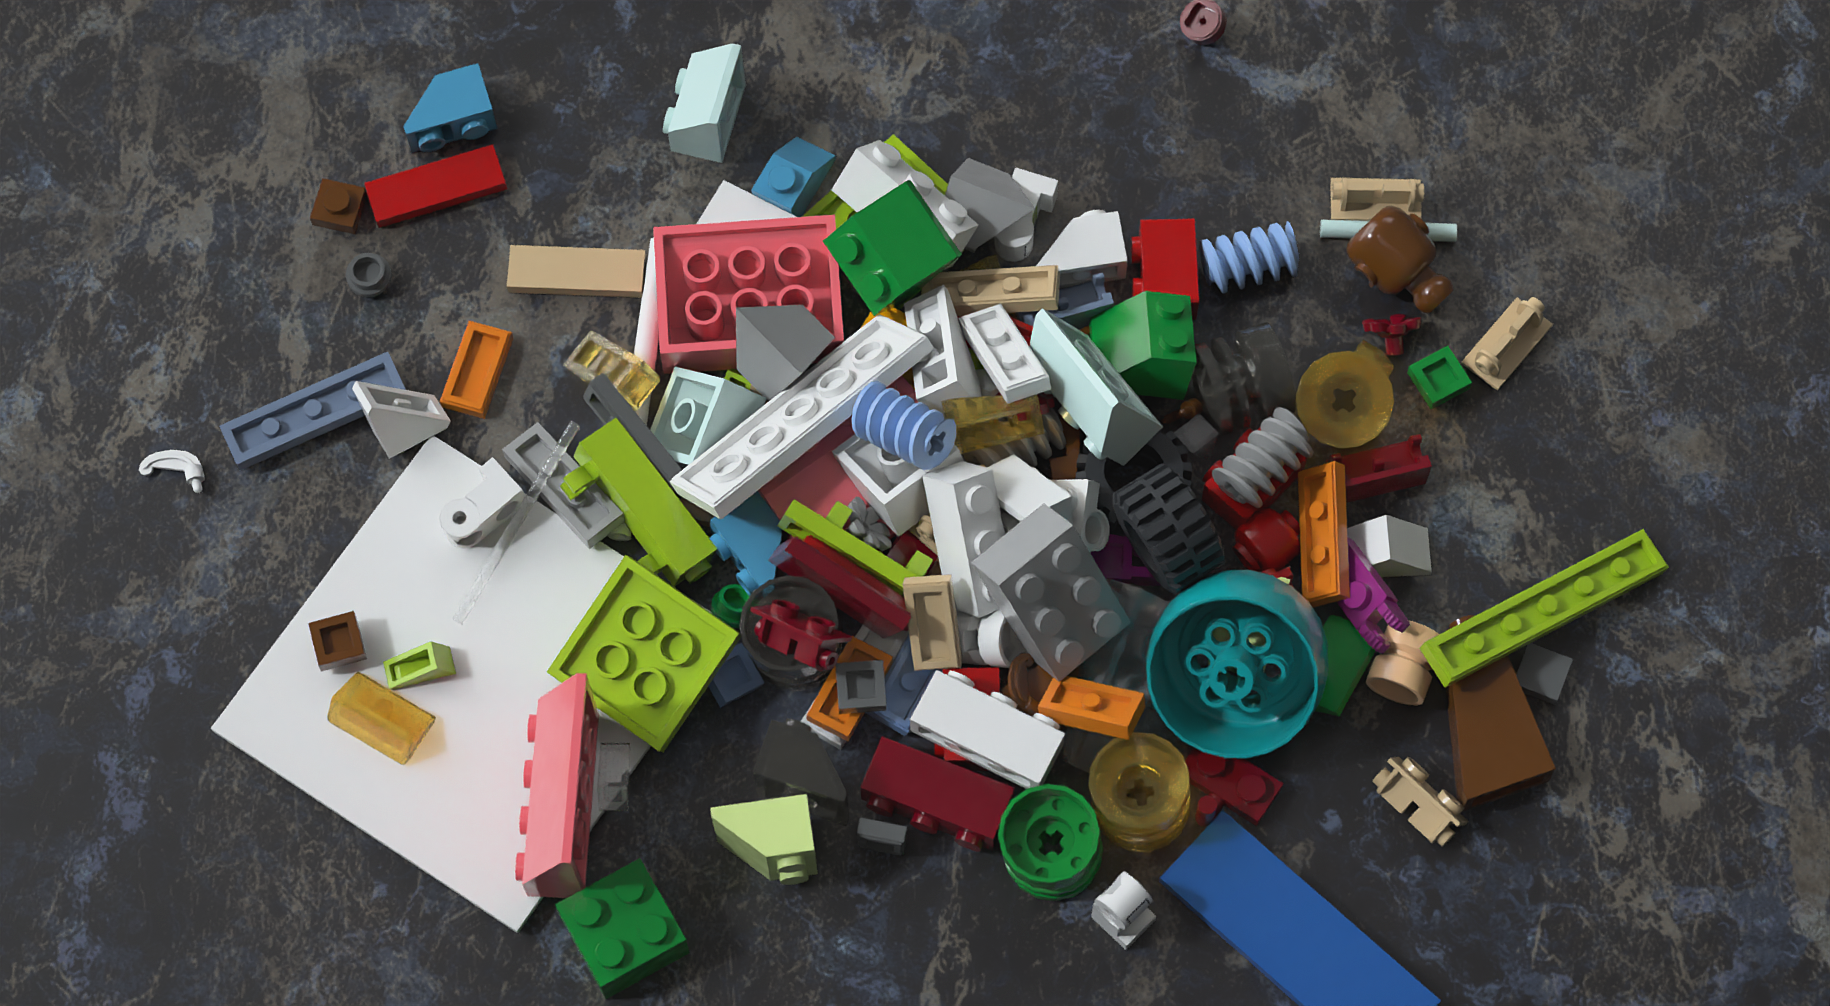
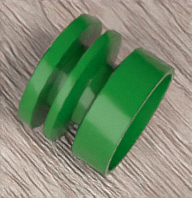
M1044 784L1028 788L1011 800L1001 816L998 837L1008 873L1017 886L1037 899L1050 901L1075 897L1089 887L1101 869L1103 845L1095 811L1086 799L1066 786ZM1060 841L1062 853L1057 855L1051 851L1045 856L1043 844L1048 842L1054 846Z

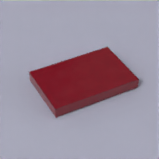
M797 536L779 545L768 560L883 639L903 631L912 618L910 616L911 613Z

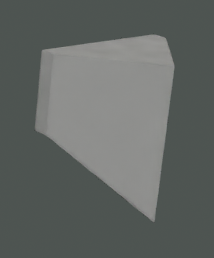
M967 158L952 174L945 193L948 199L961 204L966 209L967 215L979 225L964 248L972 253H975L980 245L1035 209L1010 174Z
M803 304L736 308L737 370L763 397L767 398L768 402L798 378L835 338Z

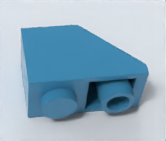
M476 63L434 76L404 125L412 153L436 151L442 148L445 143L462 138L468 140L477 139L486 135L488 131L497 129L479 64Z
M756 491L723 519L720 520L714 517L710 520L712 536L709 539L717 548V555L723 561L730 558L740 572L736 574V578L751 598L757 594L764 605H766L773 599L778 569L768 560L775 549L782 544L783 530L777 527L780 520L759 492Z

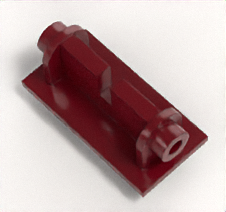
M776 599L772 601L771 605L751 607V612L762 617L757 622L754 630L760 643L790 655L793 654L795 642L797 641L794 659L818 671L833 669L838 661V654L835 652L837 643L850 642L852 640L851 636L835 629L836 624L833 621L818 616L809 617L799 612L800 607L790 601Z

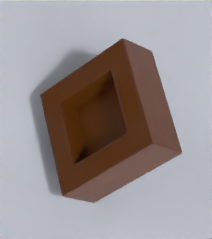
M322 178L310 215L312 225L356 234L368 196L366 188Z
M354 611L308 623L321 672L367 659L357 616Z

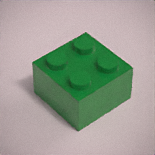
M641 858L555 904L563 924L605 1000L690 953L686 938Z

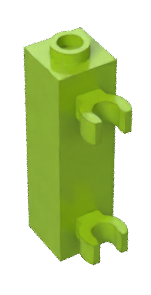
M614 418L579 442L573 457L580 467L567 474L563 478L565 482L560 485L570 500L575 499L596 483L623 512L624 523L648 553L637 562L656 575L662 571L673 587L685 579L692 584L711 570L712 566L709 562L717 548L617 418Z

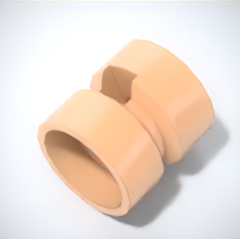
M1409 621L1410 625L1403 633L1388 625L1384 634L1391 646L1384 654L1375 656L1366 684L1377 694L1397 703L1421 705L1432 680V676L1428 671L1433 669L1419 648L1424 642L1439 634L1429 627L1414 621Z

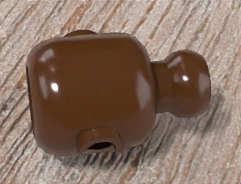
M1386 206L1380 210L1347 244L1349 259L1355 265L1354 268L1357 271H1361L1369 279V286L1371 288L1375 286L1387 295H1396L1403 289H1406L1413 296L1416 308L1423 313L1429 314L1454 290L1453 284L1447 276L1437 274L1429 266L1435 259L1437 250L1434 242L1428 236L1430 232L1428 226L1417 215H1408L1399 207Z

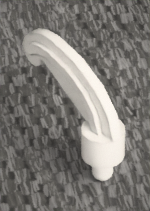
M167 450L156 452L146 457L140 464L139 471L143 476H150L154 468L185 472L187 483L192 485L194 492L199 493L202 491L201 482L205 480L202 465L196 456L187 451Z

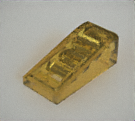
M592 330L589 331L563 365L568 371L588 384L603 372L634 411L639 409L660 382V376L643 359ZM600 350H603L600 353V355L596 358V360L592 363V365L587 369V366L595 358Z
M1037 394L1007 404L1003 396L964 397L941 401L944 419H954L956 438L954 445L961 454L1045 434ZM1026 412L1027 420L1018 421L1017 414ZM1007 416L1008 421L999 422L998 418Z

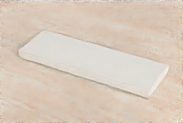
M878 314L670 480L671 485L680 496L720 520L723 519L852 415L857 397L864 387L874 381H879L888 387L934 350L927 336Z

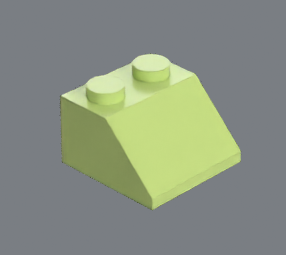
M807 794L711 808L717 842L770 881L780 879L781 884H798L809 879L808 875L818 874Z

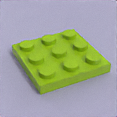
M625 555L546 672L561 683L576 673L587 674L597 708L657 751L664 752L742 637V634L639 562Z

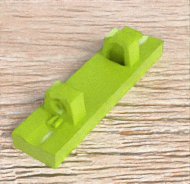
M795 499L792 501L777 527L794 537L797 536L801 540L807 535L814 536L903 597L904 578L924 576L933 559L917 550L907 566L903 567L843 530L842 528L851 515L852 509L839 501H836L826 518Z

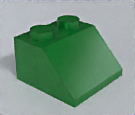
M911 180L905 181L851 216L823 240V243L874 316L903 304L962 255Z
M1144 291L1091 317L1089 322L1090 339L1136 395L1184 400L1196 365L1190 296Z

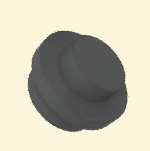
M374 253L359 254L349 263L346 270L348 286L355 294L362 297H374L383 293L388 288L392 278L388 262L380 255Z

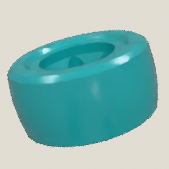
M1225 570L1206 575L1182 590L1167 605L1154 627L1146 657L1148 690L1154 708L1165 725L1183 742L1194 748L1224 758H1249L1269 753L1289 742L1309 722L1323 697L1329 666L1328 642L1321 620L1311 604L1298 591L1274 576L1252 570ZM1217 627L1226 628L1230 632L1231 638L1224 642L1218 641L1213 636L1212 631ZM1252 632H1260L1266 637V644L1254 646L1250 643L1248 635ZM1196 654L1206 655L1210 659V665L1207 668H1202L1198 664ZM1268 663H1274L1279 666L1281 673L1271 678L1264 673L1263 666ZM1228 667H1236L1239 676H1233L1228 673ZM1251 690L1258 692V694L1248 695Z

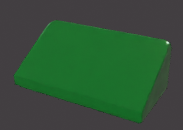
M1330 615L1323 626L1328 642L1329 670L1323 697L1315 711L1340 716L1376 650L1368 645L1351 621L1339 616Z

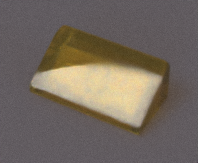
M358 671L332 696L327 715L330 723L401 765H405L436 720L435 716Z

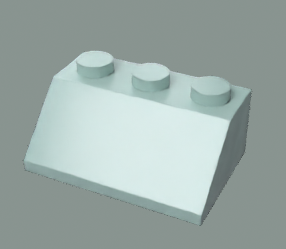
M1043 308L1036 314L1029 347L1049 375L1051 389L1044 391V393L1052 394L1062 404V407L1058 410L1059 413L1072 427L1077 430L1079 428L1083 430L1087 435V438L1083 441L1085 446L1098 459L1103 461L1108 457L1124 466L1163 426L1087 334Z

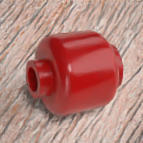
M1264 507L1236 529L1234 533L1236 544L1232 549L1247 570L1262 572L1275 568L1278 572L1301 553L1300 539L1298 537L1300 534V524L1287 510L1279 514L1276 510Z

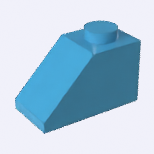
M795 137L773 153L751 190L752 195L796 217H802L835 162L836 155L799 137Z

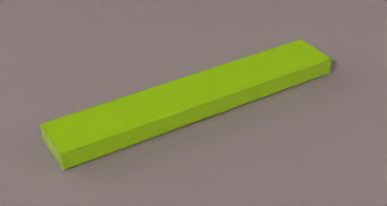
M1642 529L1424 642L1419 649L1444 688L1663 574L1669 566L1645 530Z

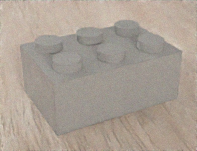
M1045 503L971 562L1026 652L1032 656L1035 663L1058 682L1131 623L1073 524Z

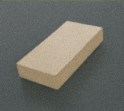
M952 575L904 578L903 591L906 611L911 613L910 616H912L908 622L914 671L961 668L963 660Z

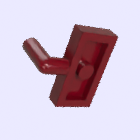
M1196 748L1192 749L1177 776L1208 795L1200 798L1195 814L1197 824L1202 827H1207L1217 817L1223 806H1226L1257 826L1283 788L1282 782L1244 758H1224L1202 752Z

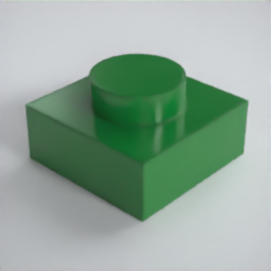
M1449 346L1410 365L1407 374L1431 410L1469 390L1472 381Z

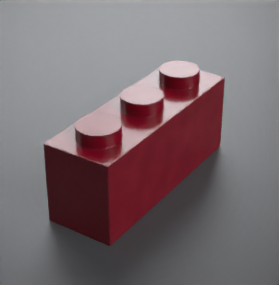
M883 736L880 739L860 787L861 800L867 802L866 807L871 811L886 817H892L893 813L911 819L910 824L913 827L929 834H936L940 830L955 836L954 841L957 844L977 852L981 851L982 847L991 851L994 850L999 838L1001 816L1011 800L1014 799V787Z

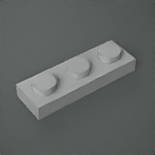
M538 422L502 449L505 459L589 549L625 522L623 512L596 483L575 499L570 500L560 485L565 482L563 478L580 466Z

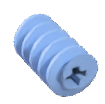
M1288 221L1285 225V232L1278 223L1269 225L1267 235L1261 227L1252 228L1250 240L1243 231L1235 232L1233 243L1225 235L1218 236L1215 248L1208 239L1200 240V257L1205 279L1209 286H1211V283L1216 282L1222 293H1227L1228 280L1231 278L1234 279L1239 289H1244L1246 275L1251 274L1257 285L1262 284L1263 271L1265 270L1269 271L1274 281L1280 280L1281 267L1286 266L1292 277H1296L1298 274V248L1293 229Z
M879 381L871 382L864 387L853 407L852 429L857 437L870 441L871 444L884 448L885 451L895 456L898 455L899 458L908 463H913V465L922 470H930L940 465L948 457L954 446L956 438L954 419L944 420L943 413L936 409L929 410L927 405L921 402L915 403L914 399L907 395L901 396L900 392L893 388L886 389V386Z

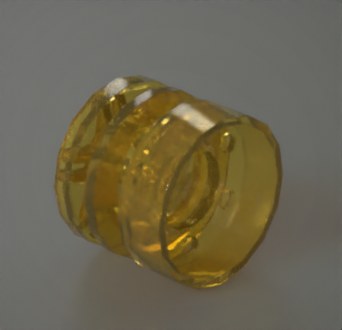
M1352 351L1329 353L1314 361L1300 378L1295 396L1297 415L1307 432L1320 443L1337 448L1358 447L1376 438L1388 424L1394 406L1392 384L1384 369L1370 357ZM1339 388L1342 392H1346L1349 389L1354 391L1356 396L1351 402L1355 408L1351 412L1344 408L1338 411L1333 409L1331 404L1336 400L1333 395L1335 389Z
M1134 732L1129 740L1118 737L1114 738L1098 752L1090 767L1089 792L1099 830L1111 843L1128 851L1150 852L1170 844L1182 833L1190 817V775L1183 755L1170 741L1152 733ZM1145 793L1147 805L1137 806L1135 794Z

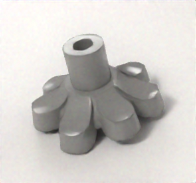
M855 497L847 506L852 509V513L849 516L851 524L845 531L874 549L884 551L891 548L892 542L888 538L890 532L884 523L877 522L880 517L871 505L866 509L864 501L860 497Z

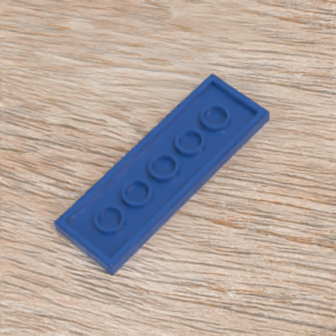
M1224 810L1159 879V882L1299 1006H1438L1441 1002L1438 997Z

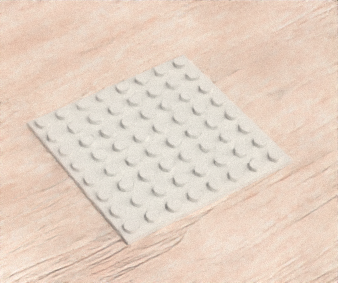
M432 436L428 438L213 724L211 730L518 933L543 899V897L527 896L522 881H516L515 878L517 853L525 852L526 835H521L519 831L521 806H529L530 789L524 788L523 784L525 760H533L534 743H528L527 738L529 715L537 714L539 698L561 684L560 681L546 671L624 556L602 542H598L589 549L555 512L525 493L524 495L528 503L482 541L470 548L455 547L448 541L440 525L439 516L446 503L453 499L464 498L465 495L483 481L479 471L481 465L437 437ZM354 611L357 616L367 659L321 672L308 623ZM430 641L450 647L456 674L394 690L389 689L383 665L384 661ZM599 709L590 831L651 747Z

